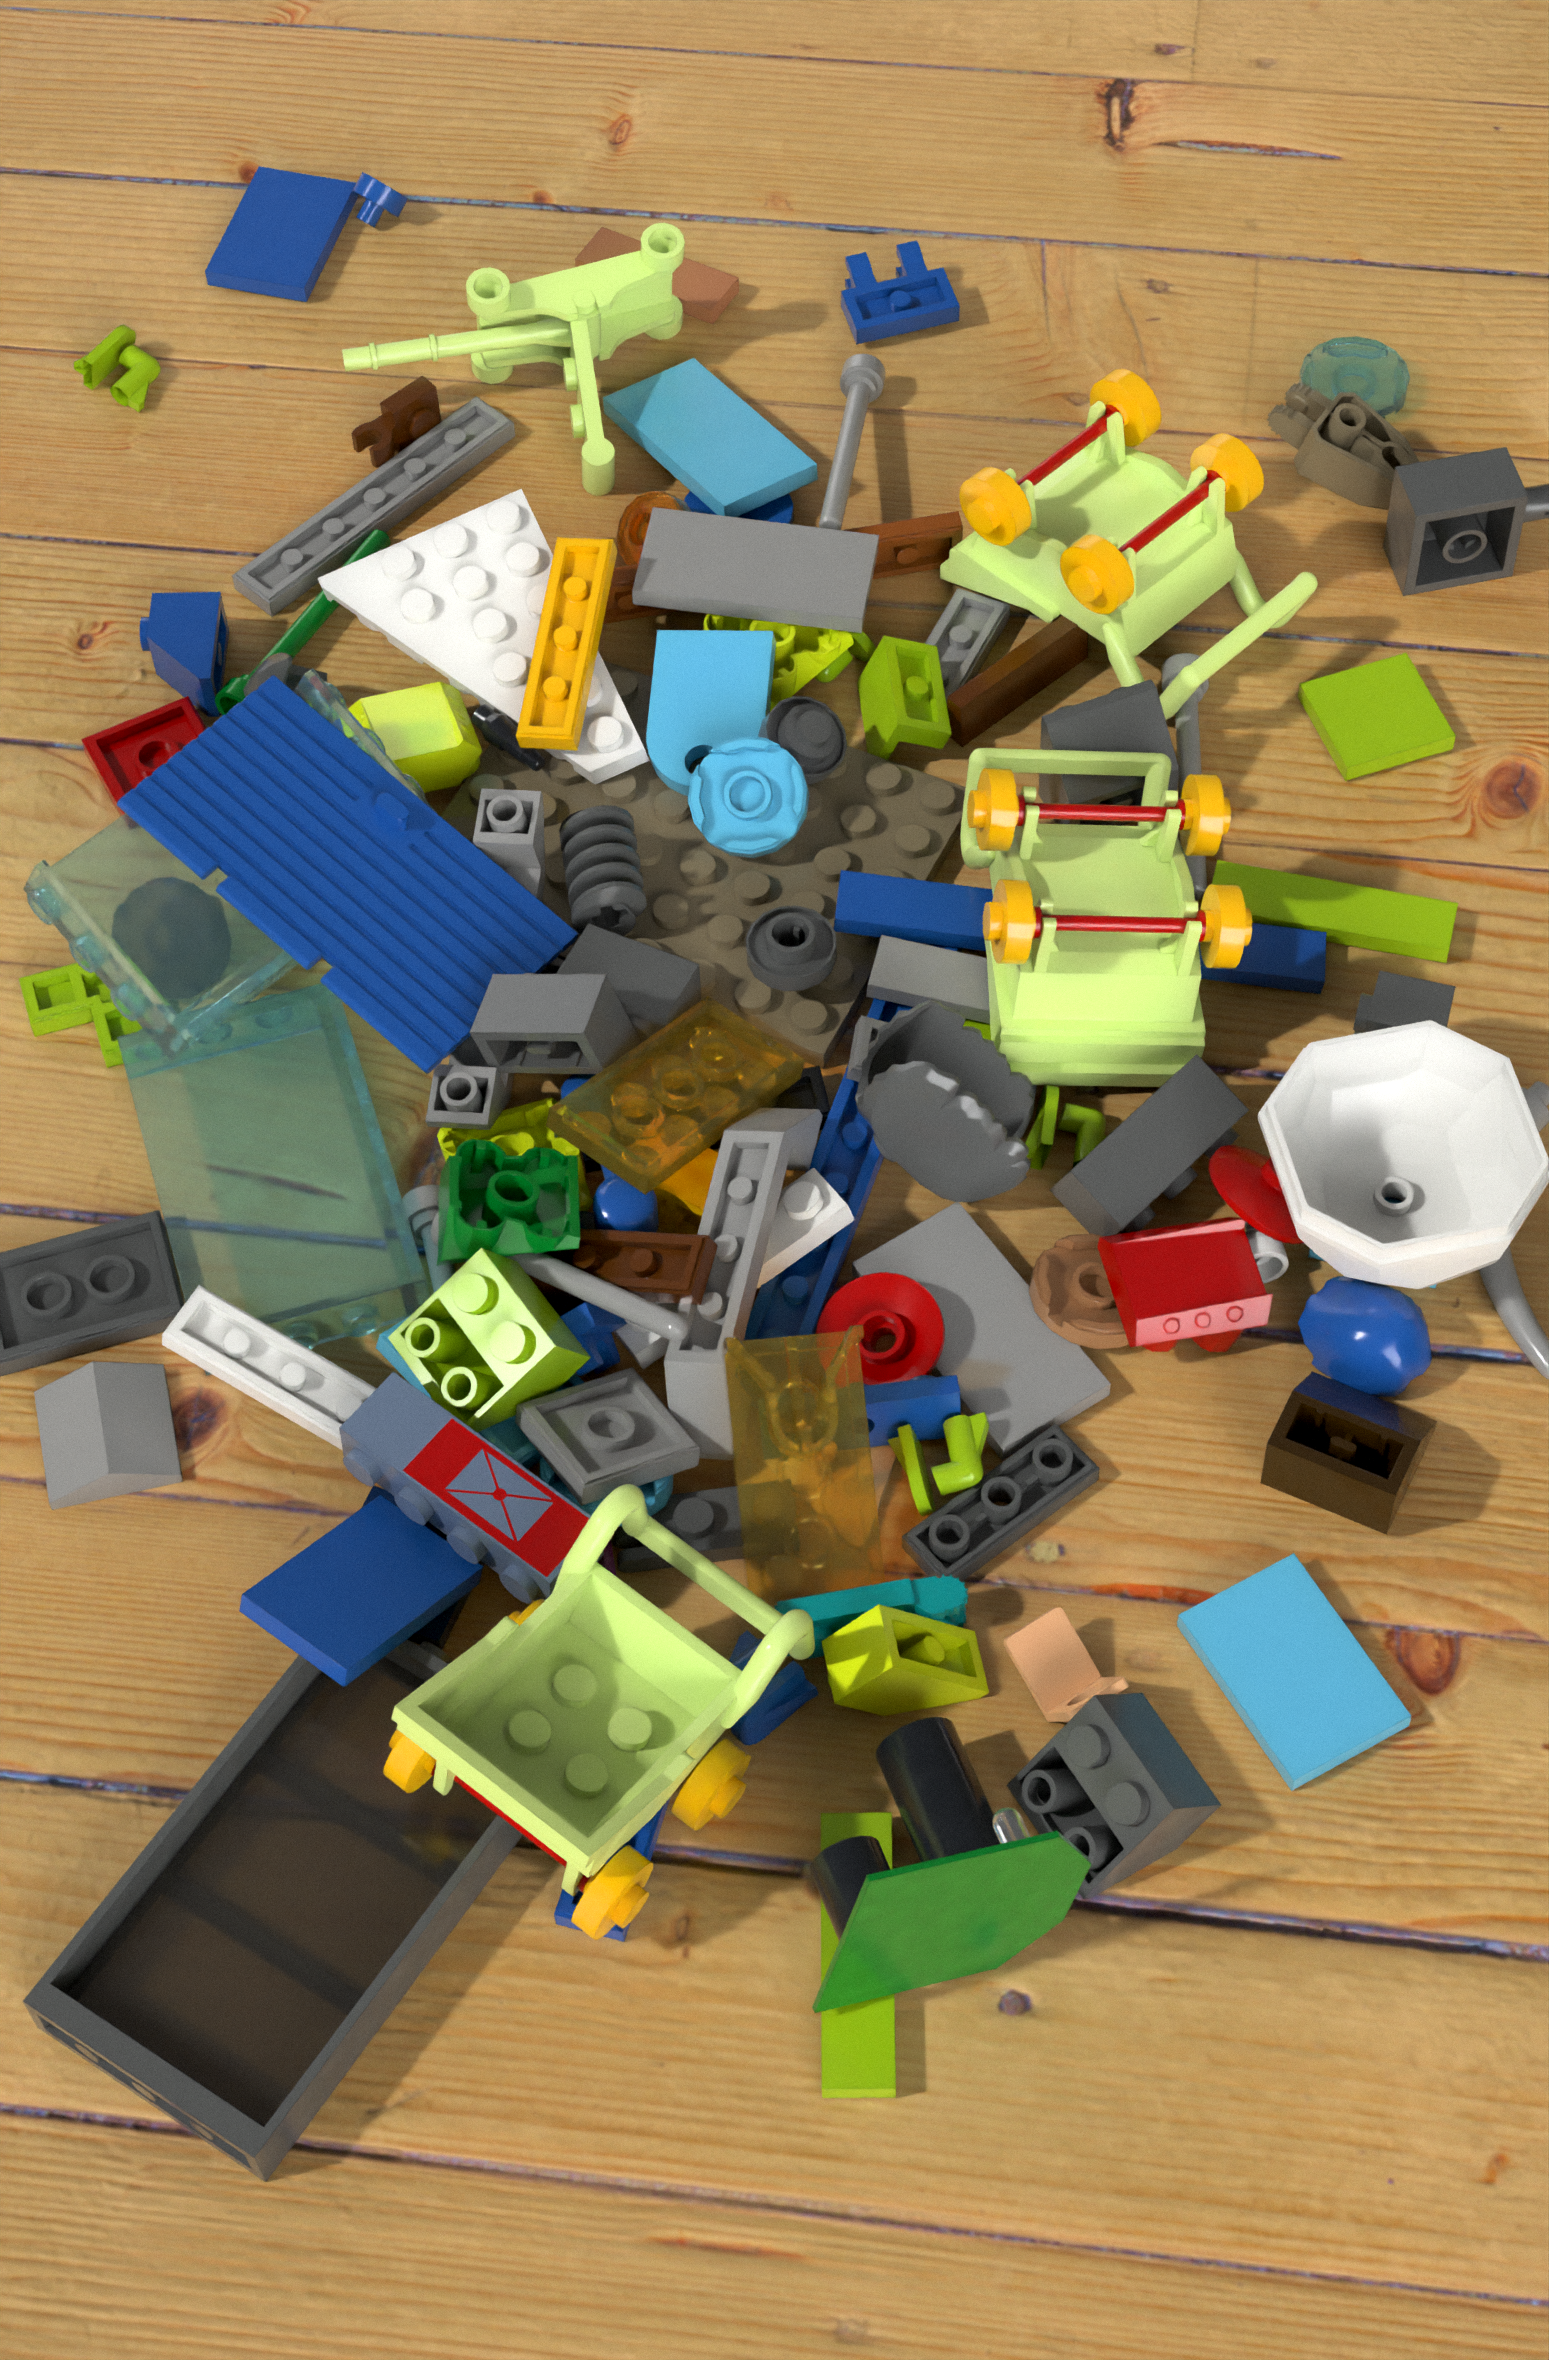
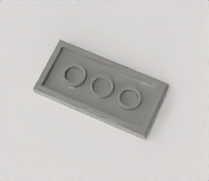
M653 507L632 589V601L634 605L862 633L879 549V535Z
M955 1202L852 1263V1275L855 1279L872 1273H897L919 1282L931 1293L941 1309L945 1324L943 1350L931 1373L934 1377L957 1375L962 1412L966 1416L982 1412L986 1413L990 1425L986 1441L1002 1461L1016 1453L1055 1423L1058 1426L1062 1425L1110 1395L1111 1383L1081 1347L1051 1331L1035 1313L1029 1295V1285L959 1202Z

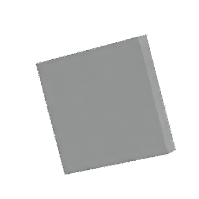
M633 1367L518 1404L516 1407L515 1423L581 1506L606 1498L621 1485L632 1484L638 1487L696 1467L699 1464L700 1447Z

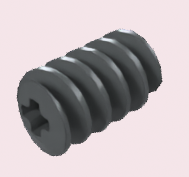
M600 805L570 814L561 823L559 829L572 926L580 935L589 923L625 936L632 931L636 925V917L642 914L647 906L646 894L642 890L644 887L643 876L639 871L641 868L640 857L636 852L638 849L637 838L633 833V816L627 810L617 806Z

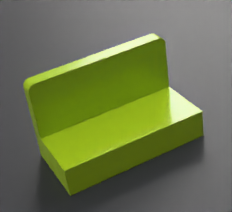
M884 635L857 682L867 752L888 760L899 741L943 749L952 733L937 646Z

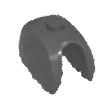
M932 999L920 1003L910 1010H899L889 1023L879 1028L877 1038L869 1043L867 1057L862 1062V1075L855 1095L858 1112L868 1122L874 1132L873 1137L878 1150L887 1160L897 1162L920 1185L941 1198L953 1202H975L1009 1191L1027 1178L1026 1173L1031 1164L1026 1157L1029 1148L1020 1138L1030 1123L1029 1109L1034 1102L1032 1095L1029 1093L1032 1089V1082L1020 1072H1011L1006 1054L997 1052L994 1041L984 1039L981 1030L970 1026H963L965 1016L959 1010L943 1006L939 1001Z

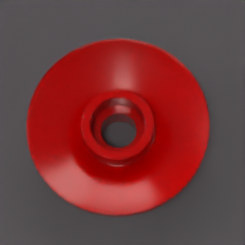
M1225 1145L1218 1148L1209 1160V1173L1216 1190L1227 1205L1245 1222L1268 1237L1288 1244H1304L1297 1235L1271 1157L1269 1158L1255 1150L1239 1145Z
M872 1273L847 1283L829 1299L817 1323L815 1335L816 1352L823 1370L840 1389L855 1383L875 1385L908 1381L916 1376L929 1375L936 1366L944 1346L945 1324L941 1309L936 1300L919 1282L897 1273ZM882 1336H896V1342L891 1349L886 1352L876 1351V1343Z

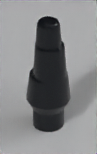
M486 704L477 708L471 717V722L482 731L485 741L501 751H506L533 771L537 772L544 767L545 759L535 748H520L516 739L518 727L507 715L496 713Z

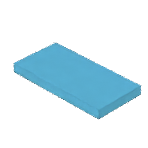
M695 358L603 397L604 414L717 515L738 517L818 480L816 462Z

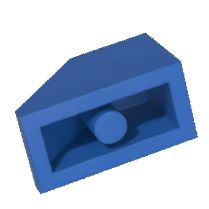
M221 592L152 593L149 617H141L140 643L142 650L151 651L156 674L183 697L189 696L193 705L206 716L220 717V712L215 704V697L223 688L229 639V626Z

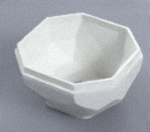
M1432 1020L1309 1043L1300 1052L1258 1113V1121L1298 1237L1314 1253L1343 1276L1412 1289H1423L1496 1263L1549 1183V1158L1510 1058ZM1392 1197L1402 1202L1393 1204L1387 1202L1384 1198Z

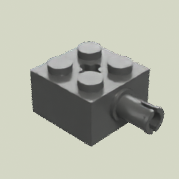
M1507 447L1396 466L1383 549L1402 595L1407 596L1512 577L1523 523L1549 518V483L1524 488Z

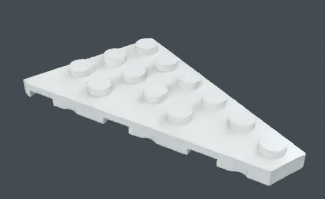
M522 489L318 578L327 600L330 602L335 600L357 615L363 625L372 631L383 633L386 635L389 643L421 665L424 662L448 678L450 685L457 690L477 698L480 705L486 704L496 713L507 715L518 727L553 560V554ZM597 651L578 751L544 749L557 759L567 760L573 765L577 773L595 785L649 761L646 750L599 651Z

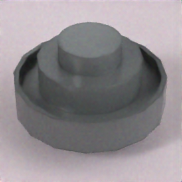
M792 696L780 701L762 720L758 734L759 737L767 738L787 750L801 766L806 783L809 785L825 780L843 761L847 749L845 729L838 716L825 703L811 697Z
M801 906L775 908L763 913L751 924L746 936L747 965L754 977L768 987L782 991L805 990L821 983L832 972L837 960L835 930L827 918L813 909Z

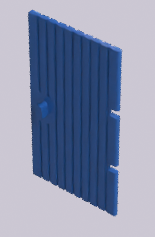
M272 675L262 683L256 691L251 692L241 703L236 704L226 715L220 717L211 727H208L199 734L198 738L189 742L183 747L182 751H178L168 759L167 763L158 767L152 772L151 776H147L137 784L135 789H131L117 802V806L202 880L206 879L217 868L228 877L217 886L215 891L302 967L309 970L321 958L330 964L333 968L321 978L320 982L426 1074L430 1073L458 1045H461L471 1036V1027L493 974H539L561 952L563 953L572 945L578 937V933L275 675Z

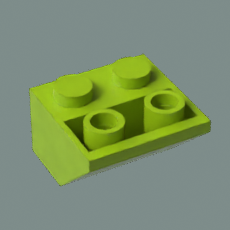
M483 1248L477 1251L387 1337L431 1398L477 1433L515 1416L518 1404L554 1393L591 1358L521 1265L515 1260Z

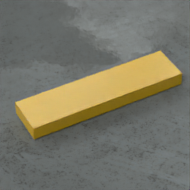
M557 537L516 733V739L520 748L578 751L617 556V548L613 539Z

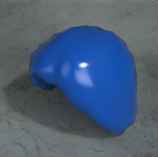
M1345 1276L1329 1279L1318 1293L1309 1297L1298 1321L1304 1344L1314 1357L1312 1365L1319 1372L1330 1377L1332 1380L1375 1397H1395L1405 1391L1407 1385L1413 1379L1424 1374L1432 1360L1428 1325L1421 1308L1409 1296L1384 1284Z

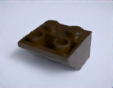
M1311 1372L1293 1389L1267 1442L1260 1483L1387 1535L1435 1431L1437 1421Z

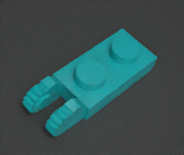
M943 1574L941 1578L936 1576L915 1580L907 1578L779 1601L777 1605H774V1608L783 1615L791 1610L801 1609L811 1616L815 1640L814 1652L807 1658L811 1659L824 1656L822 1640L878 1604L963 1628L967 1616L965 1604H968V1588H965V1582L959 1581V1577L954 1578L952 1574L950 1576H944Z

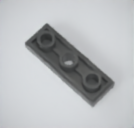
M1055 1423L984 1475L979 1484L965 1489L902 1536V1549L929 1577L936 1576L941 1578L943 1574L944 1576L952 1574V1577H959V1581L962 1582L1098 1481L1100 1468ZM995 1502H1005V1503H1008V1505H1006V1506H997V1505H995V1504H993V1503H995Z

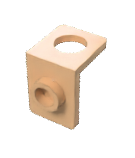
M1060 1607L1050 1609L1004 1639L1005 1649L1047 1722H1069L1094 1695L1119 1694L1129 1687L1124 1676H1101L1066 1613Z

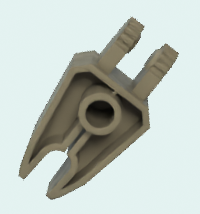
M1294 383L1285 393L1286 405L1282 403L1280 406L1276 405L1268 414L1269 418L1267 421H1269L1268 426L1272 428L1271 431L1276 432V435L1279 434L1283 440L1298 449L1293 459L1297 473L1358 505L1389 509L1395 467L1419 462L1407 439L1355 392H1339L1332 401L1316 389L1312 390L1311 386H1307L1305 383Z

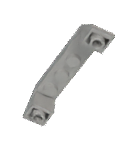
M481 788L473 845L542 902L545 885L544 805L542 792ZM470 1036L450 1054L449 1065L439 1064L434 1068L425 1120L427 1126L490 1130L511 1099L515 1073H499L497 1067H489L473 1037Z
M759 1108L724 1130L697 1235H709L718 1245L701 1305L679 1304L677 1314L687 1320L689 1331L686 1337L680 1341L669 1340L664 1359L668 1410L700 1447L699 1458L738 1460L752 1400L734 1376L786 1170L809 1171L823 1117L819 1109Z

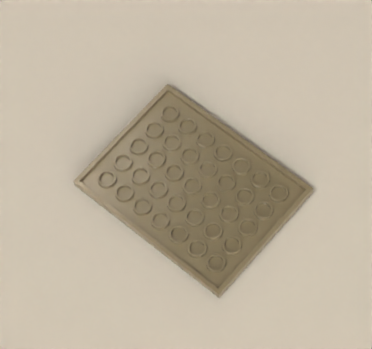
M605 660L603 662L646 750L648 762L595 785L577 773L573 765L567 760L557 759L544 749H536L545 759L544 767L536 772L519 762L506 751H501L491 744L488 746L480 758L478 769L467 777L441 815L445 821L473 844L481 788L541 791L544 805L545 885L542 903L573 928L563 865V852L561 851L559 837L561 823L570 814L600 805L617 806L627 810L634 820L633 833L637 838L638 849L636 852L640 857L641 868L639 871L643 876L644 887L642 890L646 894L647 906L642 914L636 917V925L632 931L624 937L699 964L702 1002L697 1012L705 1014L706 1025L814 1066L820 1065L822 1069L827 1065L867 996L868 982L880 937L835 932L837 960L832 972L821 983L805 990L782 991L768 987L754 977L747 965L746 936L751 924L763 913L775 908L801 906L817 911L827 918L834 928L841 870L933 882L961 833L966 787L847 746L843 761L825 780L812 785L807 784L809 790L807 817L791 841L777 852L756 858L730 856L710 845L696 827L688 804V796L669 788L658 777L653 768L646 744L652 677ZM706 756L693 761L688 771L693 774L697 765H700ZM577 940L563 953L561 952L558 957L565 960Z

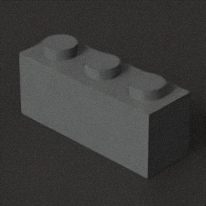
M1196 1054L1060 1179L1050 1191L1089 1234L1110 1236L1116 1235L1119 1232L1123 1234L1140 1231L1156 1216V1213L1149 1207V1204L1161 1193L1169 1200H1172L1198 1176L1191 1165L1203 1153L1210 1159L1218 1148L1231 1145L1240 1136L1232 1126L1249 1109Z

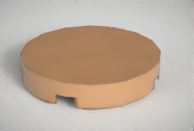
M1077 1234L1068 1235L1057 1240L1053 1248L1048 1249L1046 1252L1044 1250L1041 1253L1032 1271L1029 1295L1035 1313L1051 1331L1073 1344L1094 1349L1121 1348L1128 1345L1129 1343L1097 1248L1099 1238L1104 1236Z

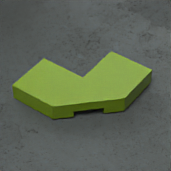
M79 962L19 978L30 1025L35 1037L94 1021L107 1068L167 1052L150 992L131 984L122 986L101 977L98 970Z

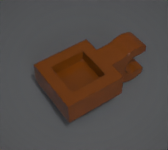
M421 376L380 402L382 415L371 422L359 425L351 433L354 450L359 453L368 446H372L369 448L371 462L377 468L393 458L395 450L401 452L441 422L436 386L424 376Z

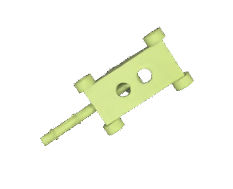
M656 223L649 226L643 232L640 251L511 284L506 274L499 269L491 267L478 269L468 277L466 282L467 304L477 317L476 331L441 336L429 334L427 338L378 345L372 342L369 343V346L343 349L342 356L345 372L367 368L379 370L378 367L430 359L435 362L438 361V358L471 354L472 372L475 377L482 382L495 384L507 380L513 372L514 365L535 362L556 363L563 367L566 392L576 391L578 404L570 405V419L573 438H583L584 440L581 452L582 485L588 493L594 496L608 494L615 485V449L613 444L604 438L593 359L596 356L599 361L610 359L615 349L622 342L644 332L651 338L662 340L675 336L681 330L683 308L678 297L672 294V273L682 264L684 259V235L680 229L672 224Z

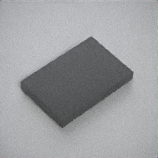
M160 1210L0 1253V1376L158 1334L167 1329L184 1306V1300Z

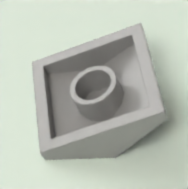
M92 1361L34 1391L48 1499L52 1510L183 1482L164 1364Z

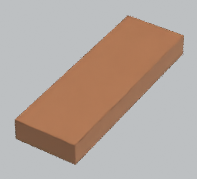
M601 227L575 258V266L578 267L640 251L641 241ZM685 257L682 264L672 273V294L678 297L682 303L683 313L710 324H714L739 292V277Z

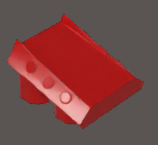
M1226 1217L1099 1238L1097 1248L1130 1347L1142 1346L1152 1352H1169L1181 1339L1192 1338L1199 1347L1209 1352H1227L1246 1329L1268 1325L1273 1293L1267 1294L1244 1230L1245 1221L1242 1218Z

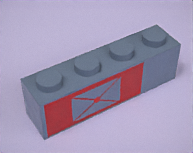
M392 1372L339 1427L344 1455L343 1463L348 1471L361 1483L370 1487L377 1483L395 1496L394 1499L397 1506L412 1521L420 1525L430 1522L446 1534L450 1546L463 1559L472 1564H477L481 1560L497 1572L504 1587L520 1601L529 1604L533 1600H546L553 1592L565 1557L591 1515L398 1374ZM604 1550L596 1562H598L604 1555Z

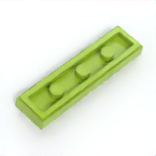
M1217 860L1212 884L1238 885L1243 893L1245 908H1249L1251 911L1252 923L1326 932V942L1447 963L1458 907L1456 902Z
M892 1812L821 1813V1852L827 1847L847 1838L872 1836L879 1841L890 1869H893ZM821 1899L822 1984L839 1940ZM894 1994L821 2012L822 2098H896Z

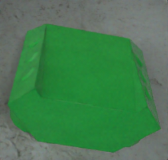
M470 1139L462 1142L457 1147L455 1156L448 1157L441 1171L437 1203H439L437 1266L467 1262L481 1248L504 1257L579 1248L578 1155H564L555 1149L534 1147L528 1149L522 1156H506L503 1149L491 1141Z

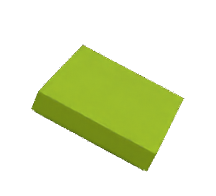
M1407 653L1299 683L1298 699L1345 781L1449 751L1454 747L1456 735Z

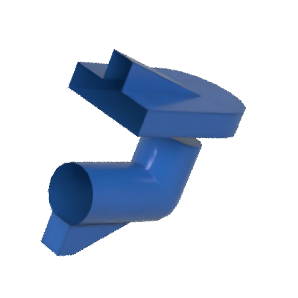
M746 1630L739 1636L729 1662L743 1671L762 1639H757ZM793 1660L771 1679L758 1701L731 1727L732 1734L744 1745L750 1746L760 1742L807 1701L818 1696L817 1688L805 1678L803 1668Z

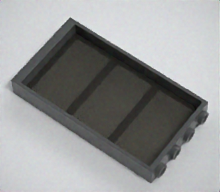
M408 1639L345 1687L298 1655L23 2000L37 2028L264 2182H267L523 1836V1834L455 1781L451 1790L445 1796L433 1788V1776L416 1791L406 1793L383 1773L385 1763L392 1751V1748L389 1747V1742L397 1727V1723L391 1719L394 1706L452 1662V1659L444 1651L429 1642L424 1641L418 1646Z

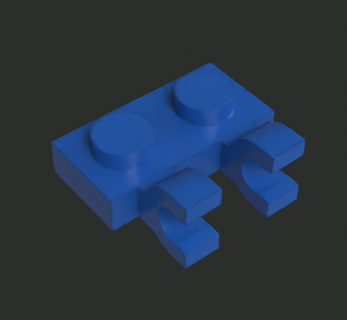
M917 240L896 245V253L901 267H896L897 278L876 282L866 252L845 257V265L850 278L845 279L846 290L841 291V308L856 345L959 321L960 305L944 268L927 270Z

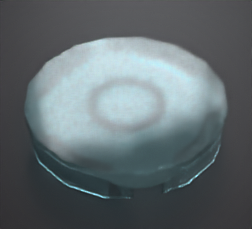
M1355 336L1334 338L1317 345L1304 358L1299 373V382L1311 386L1312 390L1316 389L1332 401L1339 392H1355L1385 419V415L1392 413L1394 410L1396 414L1403 408L1408 393L1410 376L1406 362L1394 349L1377 340Z

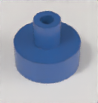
M364 172L361 173L352 190L366 199L356 218L375 228L384 210L399 217L408 201V198Z

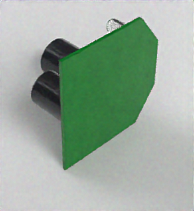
M930 1717L904 1725L888 1735L876 1750L878 1764L921 1862L890 1869L880 1843L876 1838L872 1836H856L827 1847L810 1864V1872L839 1940L812 2006L814 2013L998 1968L1064 1920L1091 1866L1090 1859L1059 1831L1030 1837L1023 1819L1017 1810L1004 1807L995 1814L993 1813L953 1722L947 1718Z

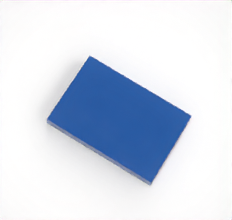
M259 166L205 270L208 285L307 302L358 199V194L352 191L356 182Z
M379 1495L245 1591L241 1597L239 1611L341 1686L345 1687L480 1584L483 1566L478 1563L472 1564L463 1559L446 1540L424 1525L412 1521L400 1508Z

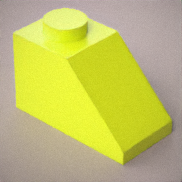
M878 1604L821 1641L834 1704L887 1716L980 1699L989 1693L975 1631Z

